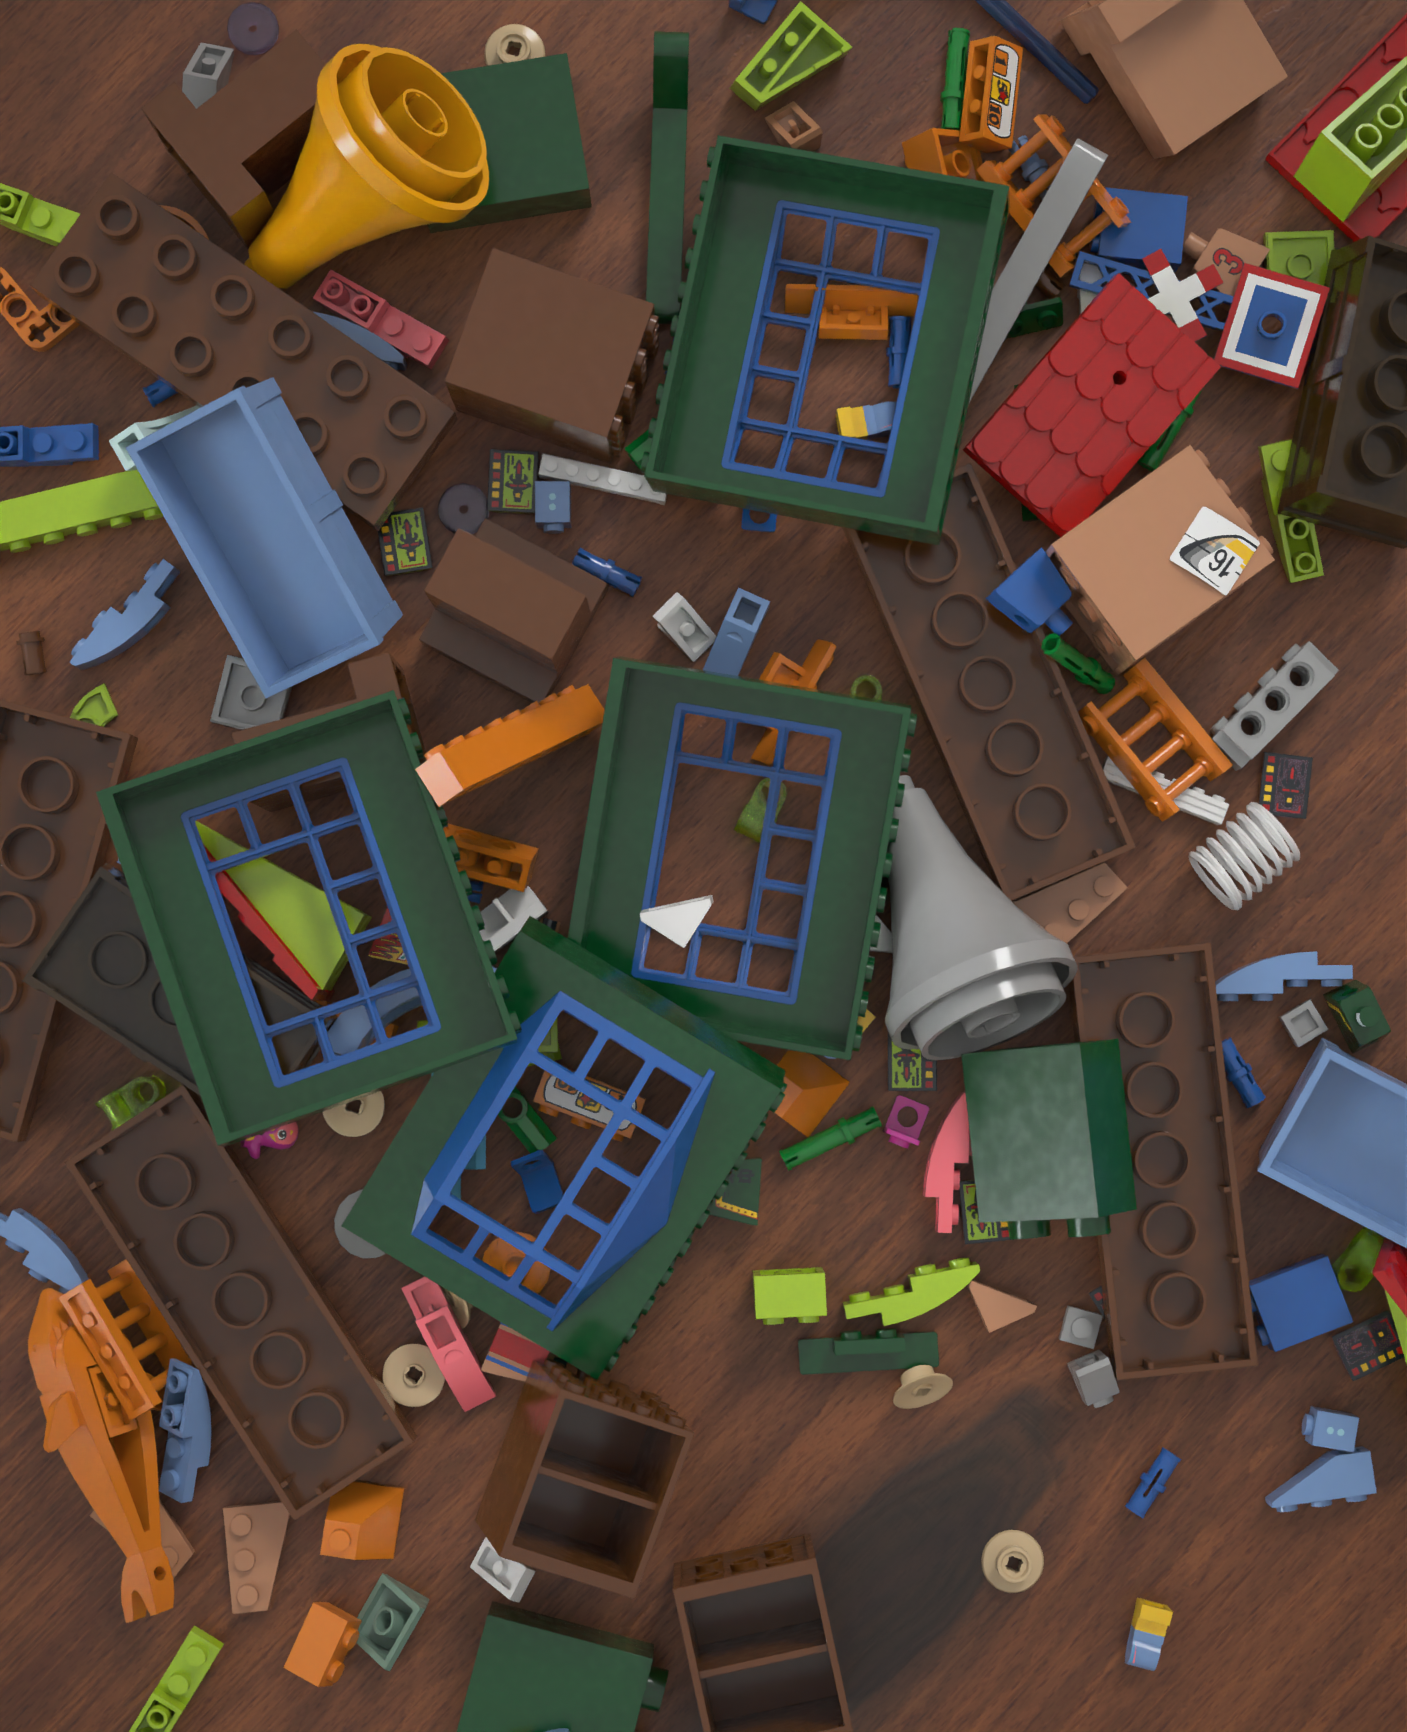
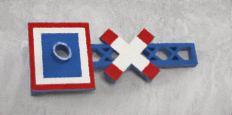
M1162 249L1142 258L1147 271L1085 252H1079L1069 287L1098 295L1104 288L1101 286L1105 283L1107 284L1116 274L1130 275L1136 289L1164 315L1172 317L1176 326L1194 342L1207 336L1202 326L1222 332L1214 360L1221 367L1298 389L1330 290L1329 287L1244 263L1235 294L1231 296L1212 290L1223 284L1214 264L1180 281L1174 274ZM1084 262L1096 265L1103 278L1092 284L1078 280ZM1106 269L1113 270L1114 272L1108 274ZM1140 279L1147 280V282L1142 284ZM1155 285L1159 293L1149 298L1145 289ZM1198 298L1202 308L1194 311L1190 301ZM1206 298L1211 299V300H1214V301L1211 302V303H1208V301H1207ZM1222 303L1231 305L1225 323L1218 321L1212 311L1213 308ZM1206 312L1208 318L1203 317V316H1200V315H1202V314H1204V313ZM1268 316L1278 318L1281 323V330L1275 334L1265 332L1262 328L1263 319Z

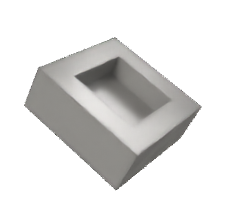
M1306 1000L1278 1017L1296 1047L1302 1046L1329 1030L1311 1000Z
M1067 1305L1058 1339L1094 1349L1103 1315Z

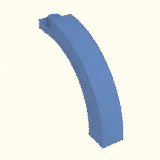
M410 969L387 977L370 988L375 989L407 978L411 975ZM415 987L376 1001V1007L384 1028L406 1012L422 1006ZM359 1006L342 1012L327 1032L335 1056H341L369 1046L375 1039L365 1006Z

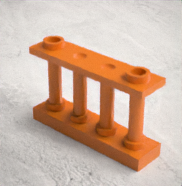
M1047 114L1037 115L1033 120L1041 130L1004 163L1001 161L997 163L996 160L985 161L976 169L985 182L1009 186V213L1024 232L1036 213L1032 208L1034 205L1033 200L1052 184L1072 148L1071 144L1063 136L1065 132L1063 125L1053 115L1050 117ZM1050 140L1062 157L1025 190L1022 188L1018 190L1011 181L1013 178L1012 173ZM1097 178L1094 180L1083 202L1093 195L1105 211L1067 244L1065 242L1058 244L1048 263L1060 278L1073 273L1076 265L1074 261L1076 259L1075 254L1112 222L1118 228L1127 227L1131 223L1126 216L1129 213L1126 205L1118 197L1113 199Z
M1144 658L1123 675L1128 681L1126 687L1099 709L1091 701L1079 710L1078 713L1087 734L1096 740L1145 800V805L1150 813L1159 817L1163 822L1180 810L1173 800L1199 778L1206 776L1211 782L1227 771L1233 764L1147 659ZM1135 696H1140L1150 708V712L1119 736L1107 719ZM1158 722L1162 723L1171 733L1172 739L1144 762H1141L1129 746ZM1183 749L1194 761V765L1164 790L1151 773L1176 752Z
M125 1259L107 1271L112 1280L96 1288L92 1280L88 1279L60 1296L59 1299L130 1420L162 1402L157 1392L166 1386L170 1359L176 1358L194 1368L196 1367L131 1265ZM120 1292L130 1310L113 1318L103 1300ZM137 1322L147 1340L131 1349L121 1331ZM155 1352L165 1371L149 1380L139 1361Z

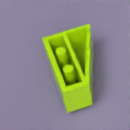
M800 1L735 79L729 89L756 111L845 57L852 49V46Z

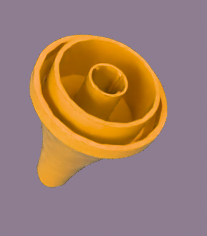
M353 44L338 51L323 67L318 77L317 99L309 133L289 186L268 222L251 243L248 249L249 258L245 261L244 265L277 288H289L314 269L349 249L404 229L432 223L455 222L468 215L486 196L489 186V169L486 160V142L475 114L462 95L435 68L406 51L388 47L381 48L369 44Z

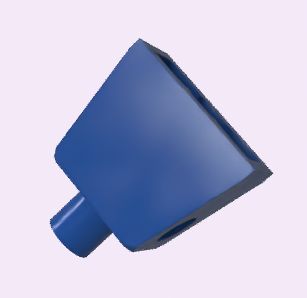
M1042 547L985 598L1028 633L1033 632L1045 623L1054 634L1060 636L1073 624L1069 617L1060 609L1072 596V592Z

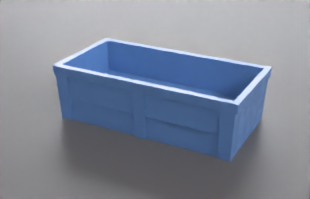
M274 377L247 388L245 386L239 387L125 447L265 698L380 645L384 640L382 637L403 616L396 601L390 597L341 506L343 504L335 489L332 490L282 399L280 395L282 392Z
M1321 1038L1258 1151L1259 1165L1257 1170L1407 1248V1084L1342 1051L1338 1045Z

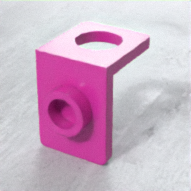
M898 1095L883 1132L891 1135L889 1142L907 1149L910 1143L919 1146L920 1140H918L929 1107ZM903 1107H912L917 1112V1122L911 1127H904L898 1122L897 1115Z

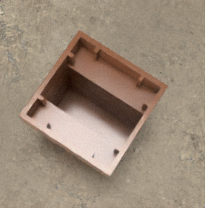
M1089 0L1060 20L1080 56L1091 53L1154 159L1177 154L1288 77L1244 0Z

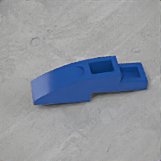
M88 423L28 428L23 425L0 427V467L73 465V462L99 460V428L96 424Z

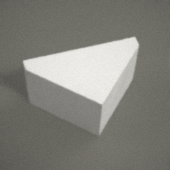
M708 895L644 909L640 912V919L684 948L714 902L713 897Z

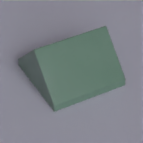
M382 1573L357 1617L362 1622L358 1628L360 1634L356 1643L384 1670L390 1671L430 1599L389 1575Z

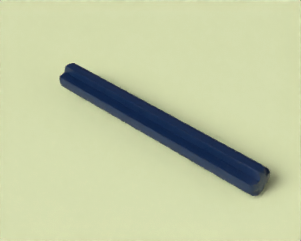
M975 0L1084 104H1088L1096 97L1099 91L1098 87L1006 0Z

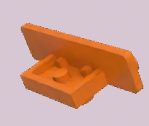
M787 284L785 287V313L810 314L814 293L818 291L816 284ZM827 285L826 288H822V290H826L819 321V339L887 340L888 316H915L919 296L864 285Z
M817 639L802 667L782 654L774 652L759 680L816 689V683L821 674L833 661L836 645ZM766 727L767 729L751 759L770 766L774 761L778 730Z

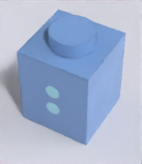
M535 481V523L537 528H543L544 533L558 534L563 533L564 528H571L570 481Z
M1310 1406L1309 1414H1305L1303 1417L1302 1435H1306L1305 1441L1313 1446L1354 1453L1359 1417L1348 1412Z

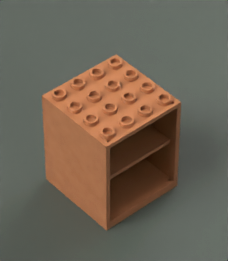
M1191 445L1052 543L1046 551V554L1072 592V596L1063 605L1115 676H1118L1275 561L1271 555L1273 549L1270 543L1263 536L1258 537L1250 527L1252 525L1250 516L1242 507L1236 508L1229 498L1231 492L1222 479L1218 478L1216 480L1208 469L1210 463L1206 456L1198 449L1195 451ZM1202 507H1207L1260 542L1227 595L1222 594L1199 577L1170 561V556Z

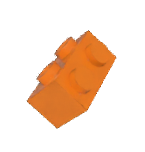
M313 1602L283 1668L317 1687L333 1686V1683L339 1680L344 1671L345 1665L343 1661L348 1650L355 1646L359 1638L358 1628L362 1620L329 1602Z

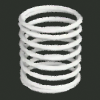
M1251 802L1246 806L1249 817L1244 813L1236 814L1237 822L1241 828L1233 821H1226V827L1230 835L1224 830H1216V836L1220 843L1214 838H1206V844L1212 854L1205 847L1196 846V852L1191 851L1188 856L1192 867L1204 884L1231 910L1242 908V900H1252V891L1262 892V883L1271 884L1272 875H1282V867L1290 868L1293 861L1300 860V851L1292 837L1282 824L1257 802ZM1271 843L1286 857L1287 862L1279 858ZM1260 850L1274 861L1277 870L1269 866ZM1248 856L1264 870L1267 878L1258 873ZM1198 862L1216 879L1228 897L1213 884ZM1237 863L1253 877L1257 886L1247 880ZM1225 869L1243 885L1246 894L1237 889Z

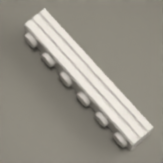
M544 453L542 455L538 473L539 478L554 481H570L572 485L665 505L667 494L654 492L644 475Z
M1110 757L1105 758L1102 769L1107 781L1139 794ZM1157 771L1151 773L1164 790L1177 780H1167L1164 778V774ZM1194 786L1192 789L1187 788L1173 800L1180 811L1215 825L1222 824L1229 804L1224 802L1225 798L1214 794L1210 797L1204 794L1205 790Z

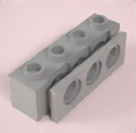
M1310 641L1301 647L1295 643L1281 657L1285 663L1277 671L1270 668L1257 681L1261 687L1253 695L1247 692L1234 704L1233 707L1237 712L1229 720L1223 716L1209 730L1213 734L1211 739L1233 764L1231 767L1235 771L1243 768L1249 760H1252L1339 671ZM1291 671H1295L1300 675V686H1296L1290 681L1289 675ZM1267 695L1274 697L1277 701L1276 711L1270 710L1266 706L1265 698ZM1243 719L1248 720L1253 725V734L1251 736L1245 734L1241 729V721Z

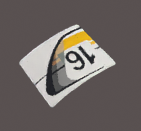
M1202 507L1170 556V561L1199 577L1222 594L1227 595L1260 542L1207 507Z

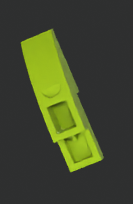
M0 183V225L57 247L80 216V213L34 198L28 192Z
M1292 439L1258 446L1264 477L1261 480L1279 555L1289 583L1324 575L1314 524L1277 513Z
M969 1257L950 1260V1267L936 1269L935 1264L915 1267V1274L908 1275L910 1289L904 1290V1285L901 1284L883 1288L884 1294L870 1297L869 1291L849 1295L850 1301L842 1302L846 1319L880 1313L882 1324L887 1326L922 1315L941 1305L968 1285L980 1272L979 1264L976 1261L970 1262Z
M194 1625L129 1732H171L211 1668L224 1643Z

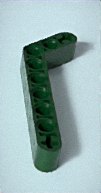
M654 31L653 119L646 301L654 304L655 316L659 317L657 324H671L674 315L679 316L681 303H678V291L682 282L689 32Z

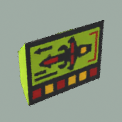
M490 449L488 511L516 514L535 513V481H537L538 473L537 451Z
M423 507L392 512L378 531L384 575H401L433 568Z
M888 1032V1091H937V1060L924 1058L920 1049H903L895 1046Z
M975 1180L961 1181L959 1192L965 1244L1014 1240L1009 1239L1007 1222L979 1223Z

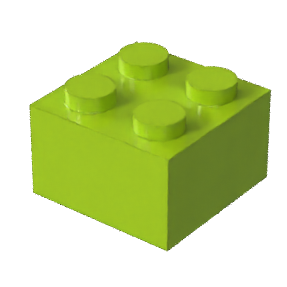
M822 1267L753 1270L756 1319H762L764 1325L783 1324L784 1318L797 1317L798 1323L819 1322V1316H827L825 1272Z

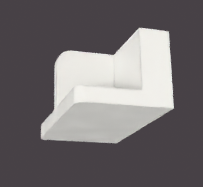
M527 886L524 892L510 889L501 897L495 898L492 904L481 911L485 924V929L480 930L483 941L490 940L494 952L497 953L516 938L529 916L539 920L549 911L529 886Z

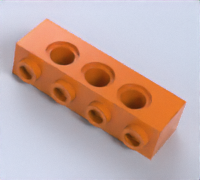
M449 823L447 827L443 828L446 838L453 835L461 859L455 862L458 872L466 870L469 878L520 892L525 891L532 879L539 848Z

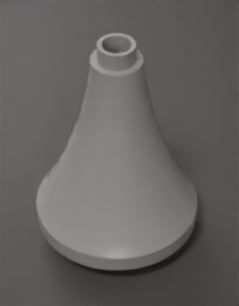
M901 775L899 783L905 784L902 807H894L893 818L899 819L896 842H888L887 853H893L891 871L888 878L891 903L893 965L890 1001L885 1017V1025L895 1046L903 1049H920L922 1056L929 1060L952 1059L962 1057L961 1054L980 1052L999 1045L1045 1021L1064 1004L1066 994L1063 988L1074 978L1078 966L1069 945L1047 932L1012 903L967 855L940 817L926 791L922 788H915L910 776Z

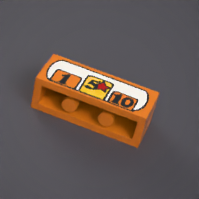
M995 35L970 41L959 137L960 143L985 153L1012 148L1023 47Z
M544 1071L533 1102L540 1104L539 1111L554 1117H558L559 1112L572 1116L570 1123L589 1130L592 1124L605 1129L614 1114L610 1109L547 1071ZM589 1076L585 1077L586 1081L618 1100H622L627 1091ZM638 1096L632 1108L641 1113L646 1098ZM623 1120L612 1139L623 1142L624 1136L631 1139L636 1125L628 1120Z

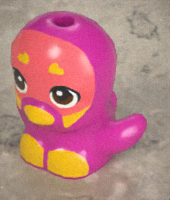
M295 1121L267 1131L263 1136L260 1134L240 1141V1145L247 1148L250 1156L254 1159L260 1157L261 1146L281 1150L289 1149L298 1138V1124Z

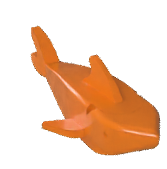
M46 1288L40 1294L28 1336V1356L37 1388L42 1392L39 1398L47 1420L43 1447L48 1453L59 1450L81 1491L127 1557L122 1571L121 1603L125 1622L129 1623L145 1617L147 1610L150 1616L173 1608L174 1604L173 1575L161 1544L157 1452L151 1410H162L165 1388L157 1392L162 1400L161 1403L130 1420L59 1299L64 1293L53 1288ZM123 1333V1335H124L125 1339L127 1340L128 1344L130 1345L131 1349H133V1347H132L130 1341L128 1340V1338H127V1337L125 1336V1334ZM145 1372L149 1380L153 1378L151 1374Z

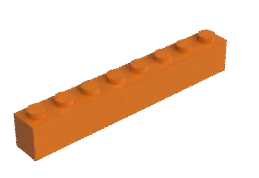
M589 684L578 689L571 685L557 695L553 693L540 702L535 701L521 711L517 709L503 719L500 717L492 721L484 728L480 726L465 736L460 735L446 745L440 744L424 754L427 761L415 770L438 807L587 736L602 725L605 710Z

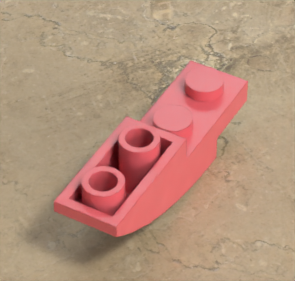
M331 269L313 297L314 301L341 319L371 331L392 345L407 359L410 357L429 369L433 368L449 342L445 335L396 309L385 299Z
M961 1092L942 1119L931 1145L924 1174L922 1195L925 1197H936L935 1231L938 1233H952V1225H958L959 1205L953 1204V1190H959L960 1169H954V1163H968L969 1156H972L965 1092Z
M425 1276L403 1286L401 1289L416 1318L415 1322L464 1412L496 1397L497 1395L486 1373L481 1371L482 1365L467 1334H464L442 1287Z

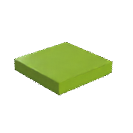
M1334 230L1265 232L1263 243L1265 247L1270 249L1264 258L1265 269L1324 286L1331 250L1335 249Z

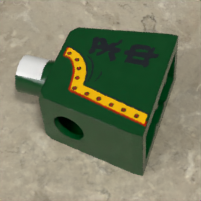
M1352 980L1323 994L1352 1054L1383 1040L1391 1032L1387 1020L1369 986L1357 980Z
M761 1157L745 1158L738 1171L730 1170L732 1173L728 1179L729 1184L719 1200L712 1199L714 1201L709 1209L711 1211L709 1215L750 1225H758Z

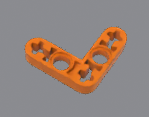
M0 267V278H2L0 282L9 292L5 297L0 293V300H2L0 302V313L31 349L38 352L47 351L80 325L73 319L68 322L59 321L57 318L58 309L50 303L39 311L10 274ZM16 300H22L27 306L25 314L17 318L11 317L9 314L10 304ZM49 316L52 322L60 328L55 332L52 327H49L43 333L46 338L44 341L40 342L38 339L32 341L35 337L34 329L38 328L43 331L50 326L45 320Z

